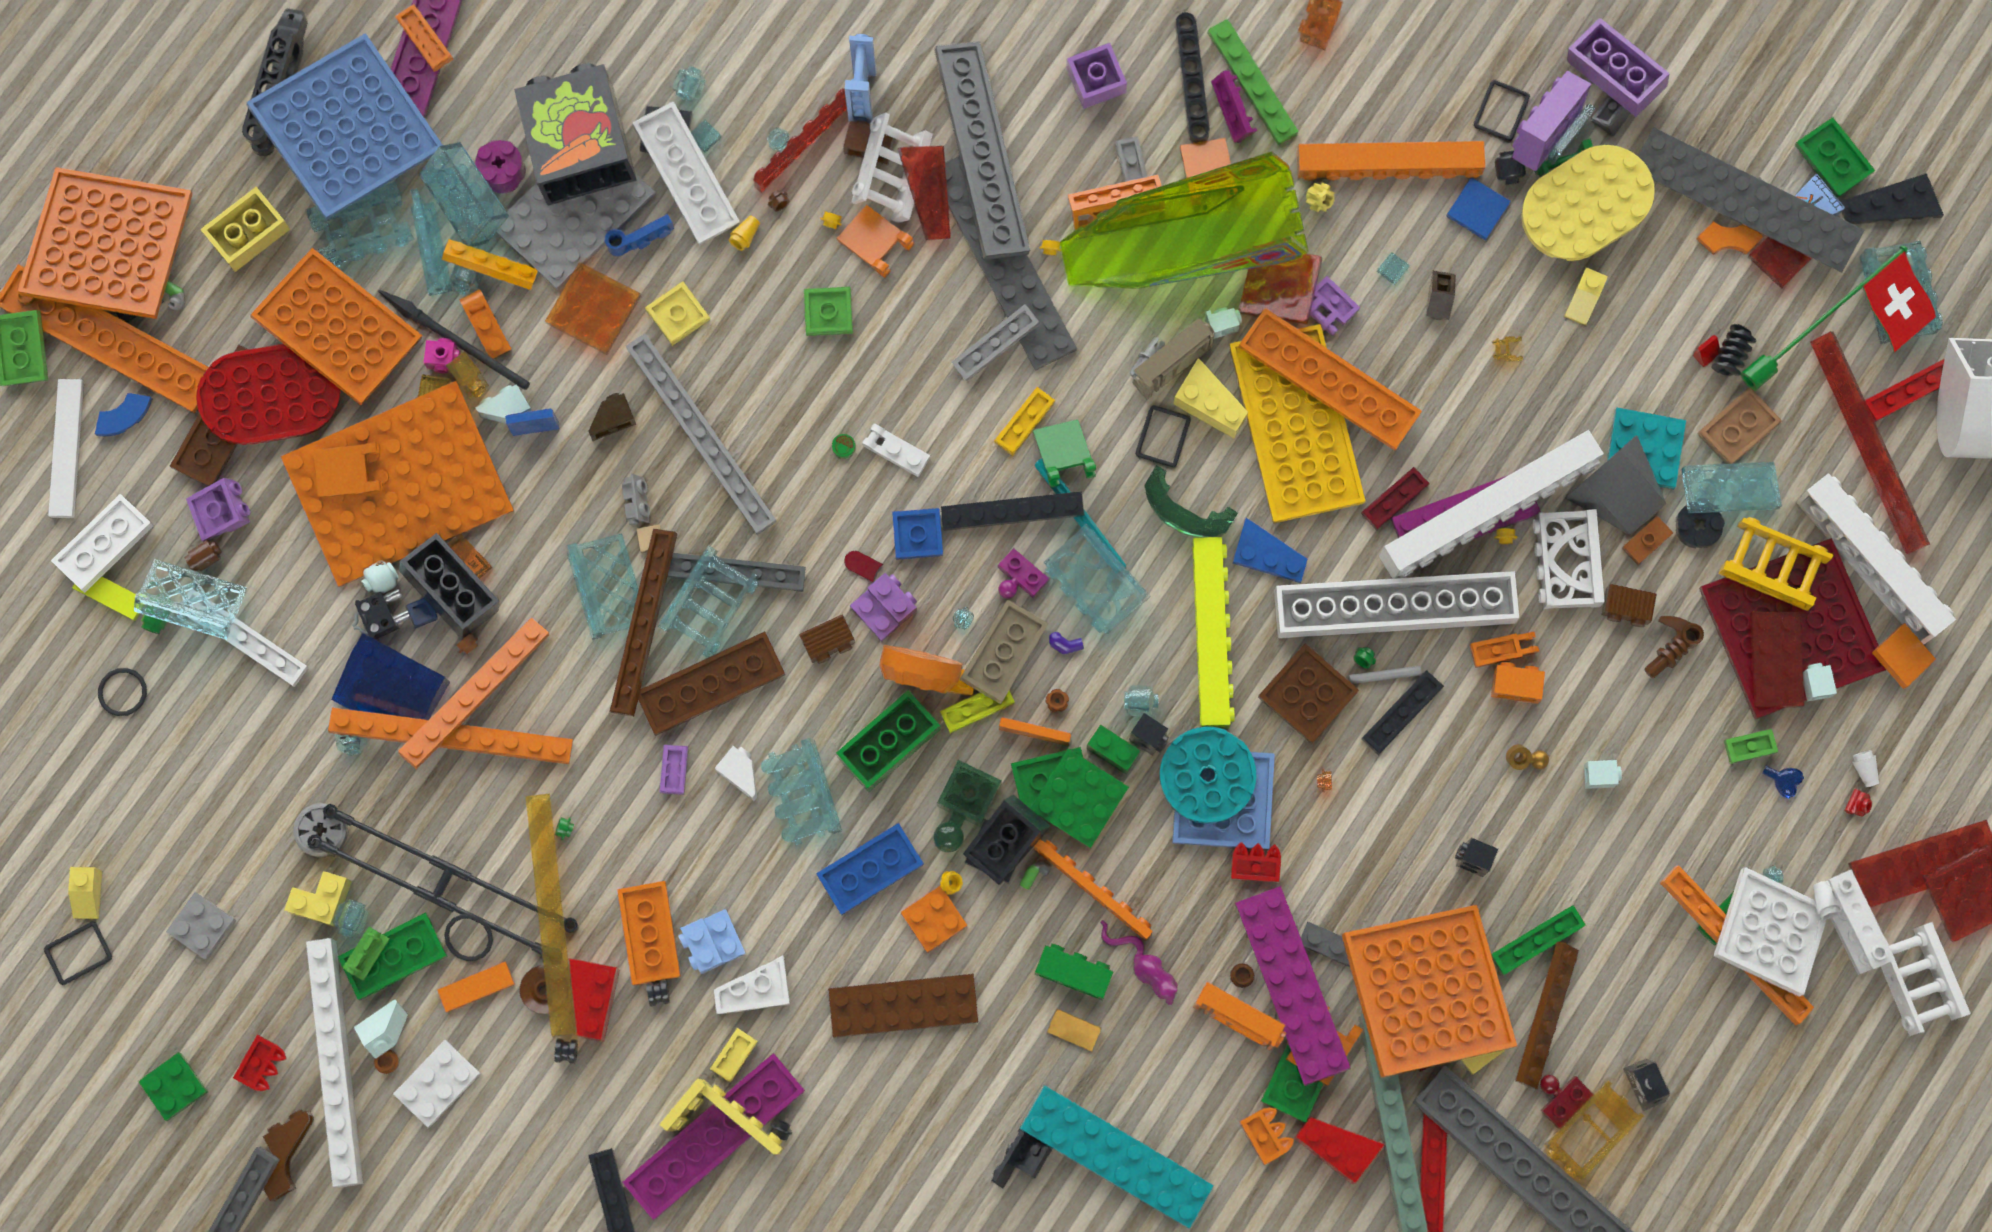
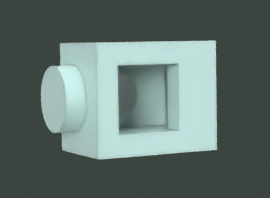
M1224 307L1214 311V314H1211L1210 310L1205 313V322H1208L1213 328L1214 339L1238 332L1240 323H1242L1239 310L1234 308L1228 309Z

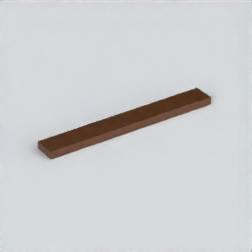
M653 528L609 711L613 714L635 716L677 539L675 531Z

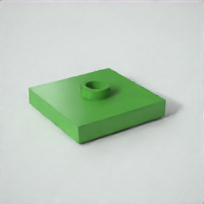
M851 287L804 289L806 336L853 334Z

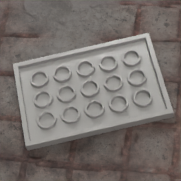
M635 173L637 181L547 206L536 183L491 228L525 261L537 269L538 273L555 289L559 290L606 244V233L612 229L620 230L656 193Z

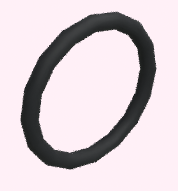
M117 668L108 672L98 687V699L101 706L108 713L115 716H128L136 712L144 704L147 697V685L144 678L137 671L129 668ZM118 673L134 675L142 686V696L139 702L127 711L111 709L103 698L105 683L111 676Z
M460 914L452 918L446 926L444 933L445 944L449 951L458 959L477 961L484 958L491 950L493 944L492 931L488 923L481 917L473 914ZM461 919H472L478 921L485 928L488 943L481 954L465 956L453 948L449 933L455 922Z

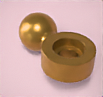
M1516 744L1508 749L1506 761L1516 770H1523L1530 764L1535 769H1544L1549 764V756L1542 750H1537L1531 754L1525 746ZM1520 753L1519 757L1514 759L1515 755Z

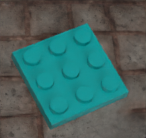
M1616 407L1607 461L1637 435L1659 487L1674 490L1677 484L1686 420Z

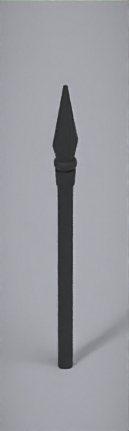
M379 290V293L402 316L412 318L414 322L428 327L441 337L452 340L457 347L522 389L527 390L530 386L529 381L432 320L421 309H417L411 301Z

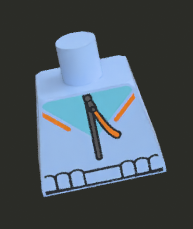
M1817 174L1795 195L1835 216H1839L1845 208Z

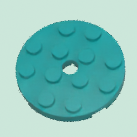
M1198 727L1178 736L1167 748L1162 758L1159 772L1161 789L1170 806L1181 816L1198 823H1218L1238 814L1249 802L1254 792L1257 778L1254 758L1245 743L1227 730L1217 727ZM1204 769H1211L1214 772L1215 778L1212 781L1208 782L1202 779L1201 772Z

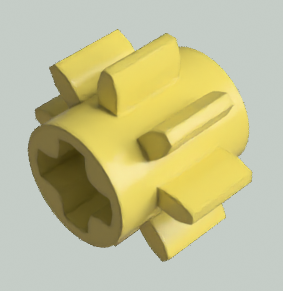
M1314 183V186L1308 189L1306 203L1311 205V210L1326 212L1333 205L1335 192L1330 191V185Z

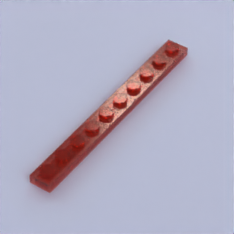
M1830 331L1810 341L1906 555L1930 545L1834 331Z

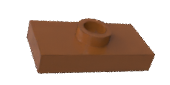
M1656 516L1628 541L1622 549L1639 565L1673 534V531Z

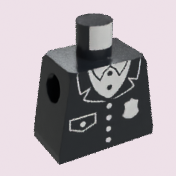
M1644 1059L1623 1068L1643 1111L1667 1101L1670 1092L1655 1061Z

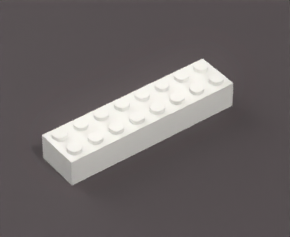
M1828 473L1796 501L1827 539H1833L1840 554L1901 624L1906 623L1923 644L1933 639L1956 620L1953 617L1952 610L1939 601L1935 590L1930 586H1926L1921 580L1920 573L1906 563L1902 552L1894 549L1889 543L1888 536L1884 532L1879 531L1873 525L1872 518L1858 508L1855 498L1845 493L1840 481L1836 477H1831Z

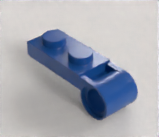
M666 214L626 236L621 230L612 229L606 233L605 243L610 254L622 256L631 250L646 248L650 245L651 241L658 237L661 239L668 236L674 229L669 215ZM615 239L622 240L619 246L611 245V242Z

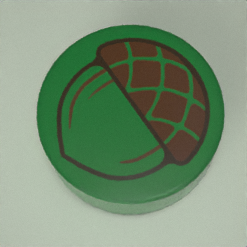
M840 434L833 439L832 450L837 457L846 459L854 454L856 445L850 435Z

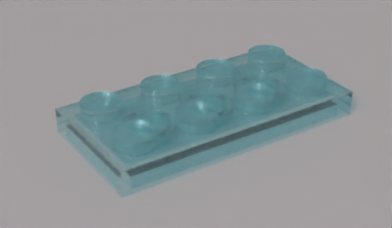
M1774 462L1687 465L1681 469L1688 513L1779 509L1782 506Z

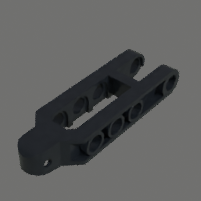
M287 8L281 15L277 25L271 30L251 99L263 93L261 90L265 84V89L268 90L284 81L285 76L289 78L298 72L303 55L304 36L308 25L303 11ZM277 42H279L278 50H275L274 46ZM291 55H292V56H294V59H293V61L289 64V61H290V58H291ZM271 63H273V64H272V70H271V72H270V71H268V66H269ZM248 108L242 127L243 136L257 155L266 157L273 153L275 146ZM254 127L253 134L250 136L249 130ZM265 140L269 141L266 148H257L258 144L263 143Z

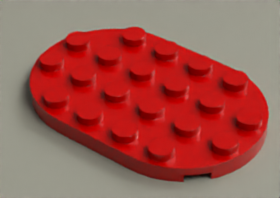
M279 344L236 351L216 359L210 364V367L199 380L196 400L200 416L213 434L233 444L252 445L305 436L321 429L335 414L340 401L341 389L286 345Z

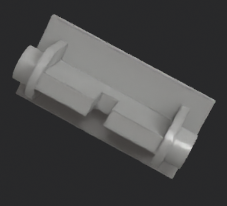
M631 474V477L624 478L622 483L624 500L632 499V503L625 504L626 520L629 521V525H636L638 521L650 523V507L647 503L646 495L648 490L647 483L644 477Z

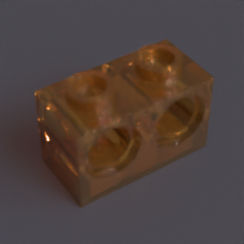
M1309 0L1306 12L1309 15L1307 20L1302 19L1298 32L1301 33L1300 42L1326 50L1343 1ZM1325 8L1328 10V13H1320L1318 9ZM1317 28L1320 30V33L1314 34L1310 29Z

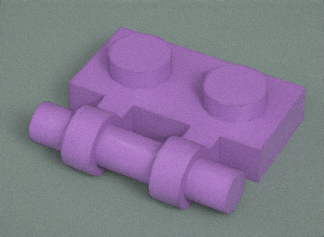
M1328 276L1310 291V295L1315 299L1312 303L1306 298L1302 299L1299 303L1305 310L1304 313L1308 317L1311 316L1318 324H1321L1322 331H1327L1331 336H1334L1338 331L1332 324L1335 320L1344 325L1360 310V307ZM1321 305L1330 313L1327 318L1317 310Z

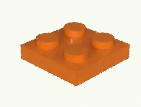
M941 886L900 912L927 953L968 926L946 892L941 889Z

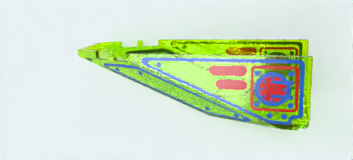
M1271 151L1117 200V204L1104 214L1100 212L1096 215L1097 219L1085 227H1079L1060 241L1068 285L1073 287L1141 289L1284 263L1302 258L1301 255L1308 253L1309 249L1305 234L1297 235V233L1304 231L1301 213H1292V211L1299 209L1296 190L1287 191L1295 187L1289 165Z

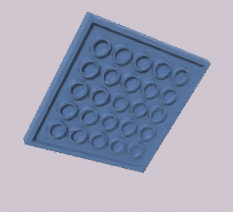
M366 33L246 102L249 110L325 220L444 150V146Z

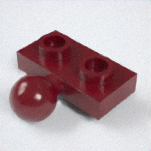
M1545 1075L1540 1081V1088L1544 1093L1553 1094L1554 1097L1540 1111L1556 1128L1560 1129L1593 1093L1577 1076H1573L1560 1089L1557 1077Z

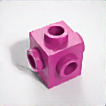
M439 338L438 341L426 340L423 361L426 368L433 369L435 372L446 374L448 371H455L456 364H460L461 351L458 350L456 344L447 338Z

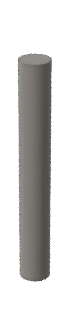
M1413 666L1349 675V681L1352 684L1418 676L1421 675V667Z

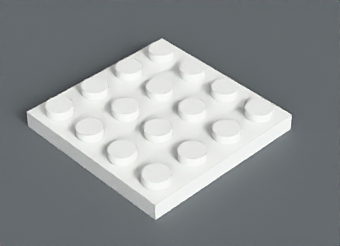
M1744 867L1740 870L1714 956L1786 991L1802 996L1805 993L1827 919H1822L1817 914L1815 900Z

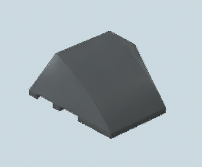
M1637 435L1565 497L1585 510L1596 509L1599 518L1629 535L1666 504Z

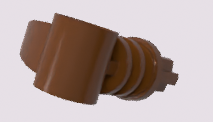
M1660 616L1658 622L1674 629L1676 636L1671 639L1672 644H1665L1666 649L1660 647L1656 651L1658 656L1644 668L1646 674L1653 679L1667 667L1674 668L1677 665L1676 660L1680 661L1682 659L1681 654L1687 655L1688 649L1696 647L1703 640L1704 630L1700 625L1680 617ZM1686 631L1693 632L1696 635V641L1688 640Z

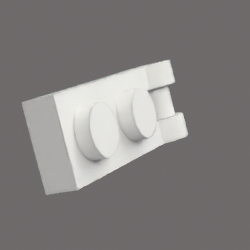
M873 424L869 437H865L862 445L919 477L929 461L930 455L889 433L881 426ZM879 437L885 440L882 446L876 444Z

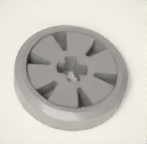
M314 804L305 808L298 815L294 823L293 833L297 845L304 852L314 857L331 856V854L319 849L313 850L307 844L309 836L319 835L315 832L316 827L320 828V824H323V827L327 829L326 833H322V840L338 847L339 850L343 847L348 837L347 824L336 819H328L324 816L323 809L328 804ZM334 808L327 810L328 816H332L335 813ZM314 838L311 841L312 846L319 844L318 838Z

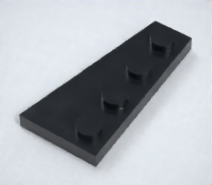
M1927 173L1840 201L1845 207L1842 211L1844 220L1851 224L1876 223L1877 221L1886 220L1892 222L1899 221L1900 219L1920 220L1928 217L1942 218L1944 215Z

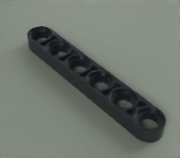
M1183 12L1176 18L1175 30L1188 135L1193 142L1197 143L1208 139L1210 127L1197 22L1193 14ZM1182 19H1189L1192 22V26L1184 29L1180 26L1179 22ZM1190 40L1195 44V47L1192 50H1185L1182 47V43ZM1187 62H1194L1198 68L1194 72H1189L1184 66ZM1196 83L1199 85L1200 91L1195 94L1190 93L1187 89L1188 85ZM1193 105H1199L1202 107L1203 112L1200 115H1194L1190 112V108ZM1199 126L1204 128L1206 133L1202 137H1197L1193 134L1192 130Z

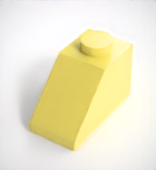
M1586 268L1581 275L1564 317L1586 326L1608 276Z
M70 867L68 893L74 919H99L102 871L95 867Z

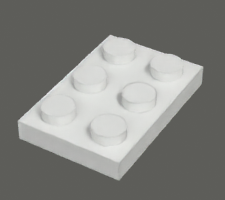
M444 1040L393 1094L430 1128L481 1073L447 1040Z

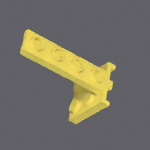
M698 1078L659 1124L666 1131H679L688 1121L686 1118L688 1113L692 1110L696 1111L704 1102L702 1099L704 1095L771 1153L781 1154L784 1150L781 1146L783 1141L772 1132L770 1135L762 1130L764 1125L753 1116L749 1119L743 1114L745 1109L736 1101L730 1103L724 1098L726 1093L720 1087L714 1085L712 1088L704 1079Z

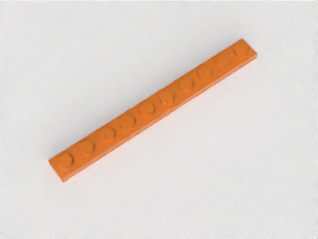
M332 707L328 732L406 743L428 720ZM461 724L439 748L570 764L573 739Z

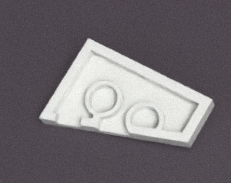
M782 955L774 961L714 989L717 1015L790 1004L784 956Z

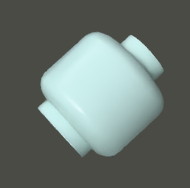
M380 560L364 569L363 575L365 579L361 580L368 593L373 591L374 594L378 592L384 594L396 587V580L399 577L390 562L386 564Z

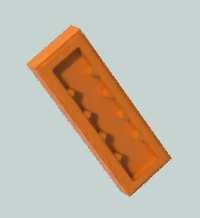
M414 4L395 16L398 23L434 72L454 60Z

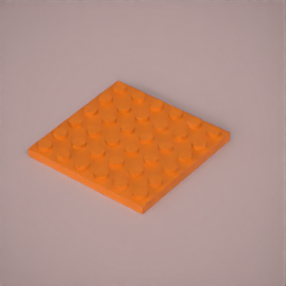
M55 167L18 288L19 295L157 319L193 196L191 190Z
M1477 905L1342 934L1381 1078L1517 1046Z

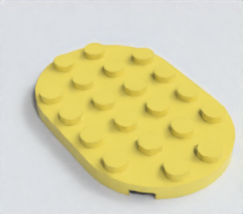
M1599 145L1588 148L1545 174L1531 186L1524 199L1521 213L1522 225L1526 236L1540 252L1551 258L1556 257L1567 259V261H1576L1590 257L1632 231L1646 218L1653 204L1655 193L1652 175L1646 164L1627 149L1613 145Z

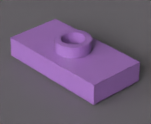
M664 745L660 793L685 794L688 746Z

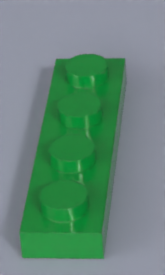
M1574 905L1492 953V959L1504 976L1555 945L1557 941L1560 942L1585 927L1586 924Z

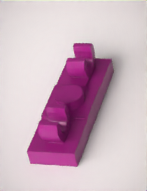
M1225 70L1211 81L1233 142L1240 143L1246 137L1253 135L1257 128H1251L1250 126L1253 117H1247L1245 113L1246 110L1239 94L1241 87H1236L1234 81L1238 79L1237 76L1231 75L1229 70Z

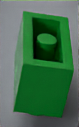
M1101 724L1086 748L1126 775L1141 750Z

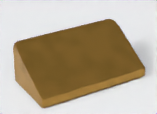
M1056 1009L1047 1032L1092 1052L1102 1028L1060 1009Z

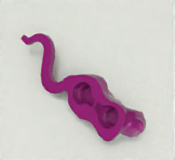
M1102 920L1100 923L1103 926L1101 932L1103 942L1110 946L1134 944L1137 948V953L1133 960L1135 976L1141 982L1151 985L1154 993L1159 998L1165 999L1168 1005H1172L1177 994L1178 984L1171 974L1163 970L1160 958L1154 955H1143L1144 943L1137 936L1110 939L1106 933L1108 924Z

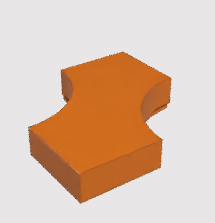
M1713 221L1697 237V240L1713 255L1723 249H1735L1747 255L1762 240L1763 236L1743 224L1730 228L1721 226Z

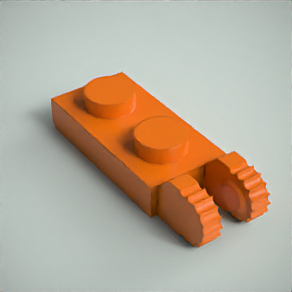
M1535 632L1519 635L1515 633L1471 643L1469 646L1475 668L1514 660L1540 652L1538 646H1530L1524 649L1520 647L1519 642L1532 640L1536 637Z

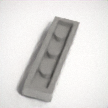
M1024 304L953 360L952 363L962 377L969 381L1039 326L1040 322L1027 305Z

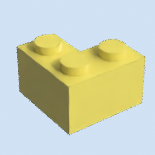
M323 871L316 893L313 894L292 887L284 910L290 914L336 928L341 914V906L345 903L352 881Z

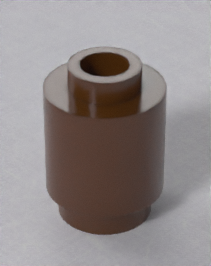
M207 539L188 551V555L184 558L191 570L196 573L199 570H205L221 559L219 554L222 551L215 541L210 542Z

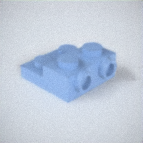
M726 909L680 928L682 934L678 935L684 949L689 947L692 956L688 957L694 971L699 969L701 974L746 954Z

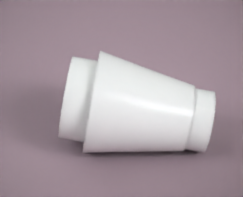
M1872 750L1853 755L1854 761L1852 763L1865 787L1879 784L1876 755H1873Z
M1823 881L1814 884L1817 914L1822 919H1831L1841 913L1839 910L1841 905L1828 886V883Z

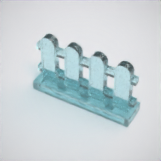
M811 738L802 740L801 748L795 744L791 746L792 751L777 756L775 752L769 753V758L761 763L762 771L767 774L774 773L776 781L768 786L769 794L775 797L781 796L783 804L775 808V815L779 819H788L790 825L783 829L781 833L782 839L787 842L794 841L795 845L802 844V838L818 834V837H823L826 830L832 834L842 832L816 742ZM804 762L808 763L809 770L807 771L805 770ZM797 765L798 774L782 778L781 770ZM814 784L816 793H812L810 785ZM804 788L806 796L789 801L787 793ZM819 807H821L823 813L822 816H819L817 809ZM811 811L813 819L796 824L794 816Z

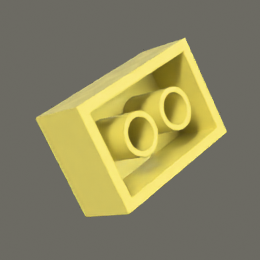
M255 187L200 230L234 272H236L287 233L290 228L260 190Z

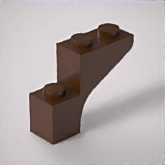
M301 1109L289 1116V1121L282 1125L279 1122L267 1129L268 1133L263 1136L271 1153L280 1159L263 1188L269 1201L275 1202L297 1189L290 1175V1163L314 1122V1117L310 1111L303 1112Z

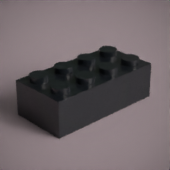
M437 533L400 561L399 572L462 640L499 611L500 601Z

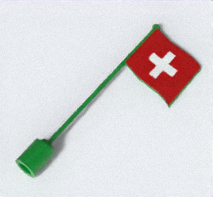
M1904 245L1900 246V250L1775 357L1761 355L1740 374L1745 384L1752 390L1757 391L1778 373V359L1862 288L1872 312L1888 335L1893 353L1901 348L1936 317L1930 298L1910 266L1906 256L1908 248Z

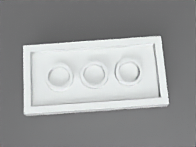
M120 494L51 561L85 593L153 525Z

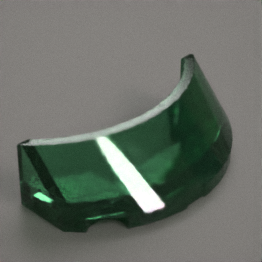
M1158 465L1155 466L1144 484V488L1152 510L1163 523L1181 534L1199 538L1216 537L1228 532L1237 519V511L1227 507L1220 513L1211 511L1207 519L1199 517L1171 500L1167 495L1171 489V486L1165 480L1167 471Z

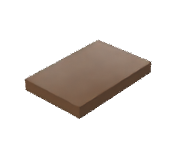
M1748 388L1697 434L1730 468L1779 425L1782 420L1751 388Z

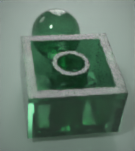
M960 760L957 761L937 802V807L952 814L949 821L938 825L933 833L934 844L939 850L951 853L961 847L964 841L961 827L965 820L981 828L1002 785V780ZM970 789H973L975 797L966 798L963 792H969Z

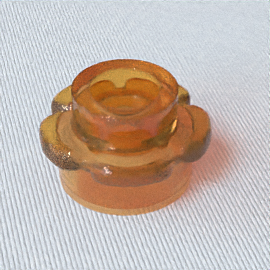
M1322 769V774H1317V788H1322L1323 793H1325V790H1332V771H1324V769Z

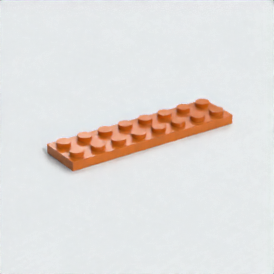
M1264 308L1238 346V348L1394 451L1422 412L1266 308Z

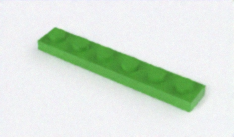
M1226 19L1209 28L1208 35L1232 73L1237 76V81L1277 145L1298 135L1299 131L1230 21Z

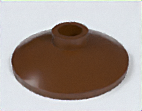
M536 966L523 976L519 989L520 997L524 1005L531 1011L539 1014L552 1013L562 1007L568 997L569 986L567 979L559 969L553 966ZM544 986L549 988V993L546 995L540 993V989Z

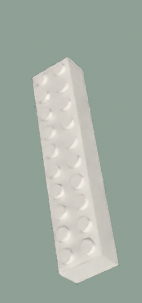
M1587 430L1385 545L1379 554V558L1392 579L1398 577L1407 578L1414 573L1413 570L1420 565L1421 568L1428 566L1438 554H1441L1442 557L1449 554L1459 542L1462 545L1470 542L1480 530L1482 533L1489 531L1495 527L1494 524L1501 519L1504 522L1513 517L1519 508L1525 510L1534 505V501L1539 499L1540 496L1544 499L1552 495L1559 485L1562 484L1563 487L1568 486L1575 481V478L1580 473L1583 476L1589 474L1600 464L1599 459L1604 453L1590 431Z
M1515 571L1276 586L1274 591L1278 638L1515 624L1519 619Z

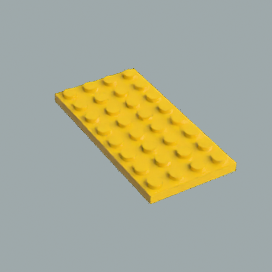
M1321 324L1298 329L1326 347ZM1241 341L1230 343L1229 349L1243 405L1248 411L1247 421L1273 524L1365 504L1366 500L1345 418L1238 348Z

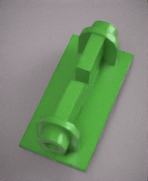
M368 927L343 969L364 981L388 943L389 938Z

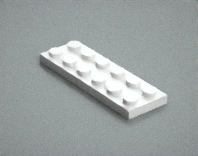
M674 101L632 122L699 245L740 224L738 217Z

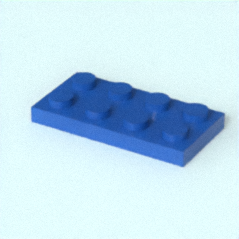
M897 823L817 872L816 875L842 916L917 870L924 863L900 824Z

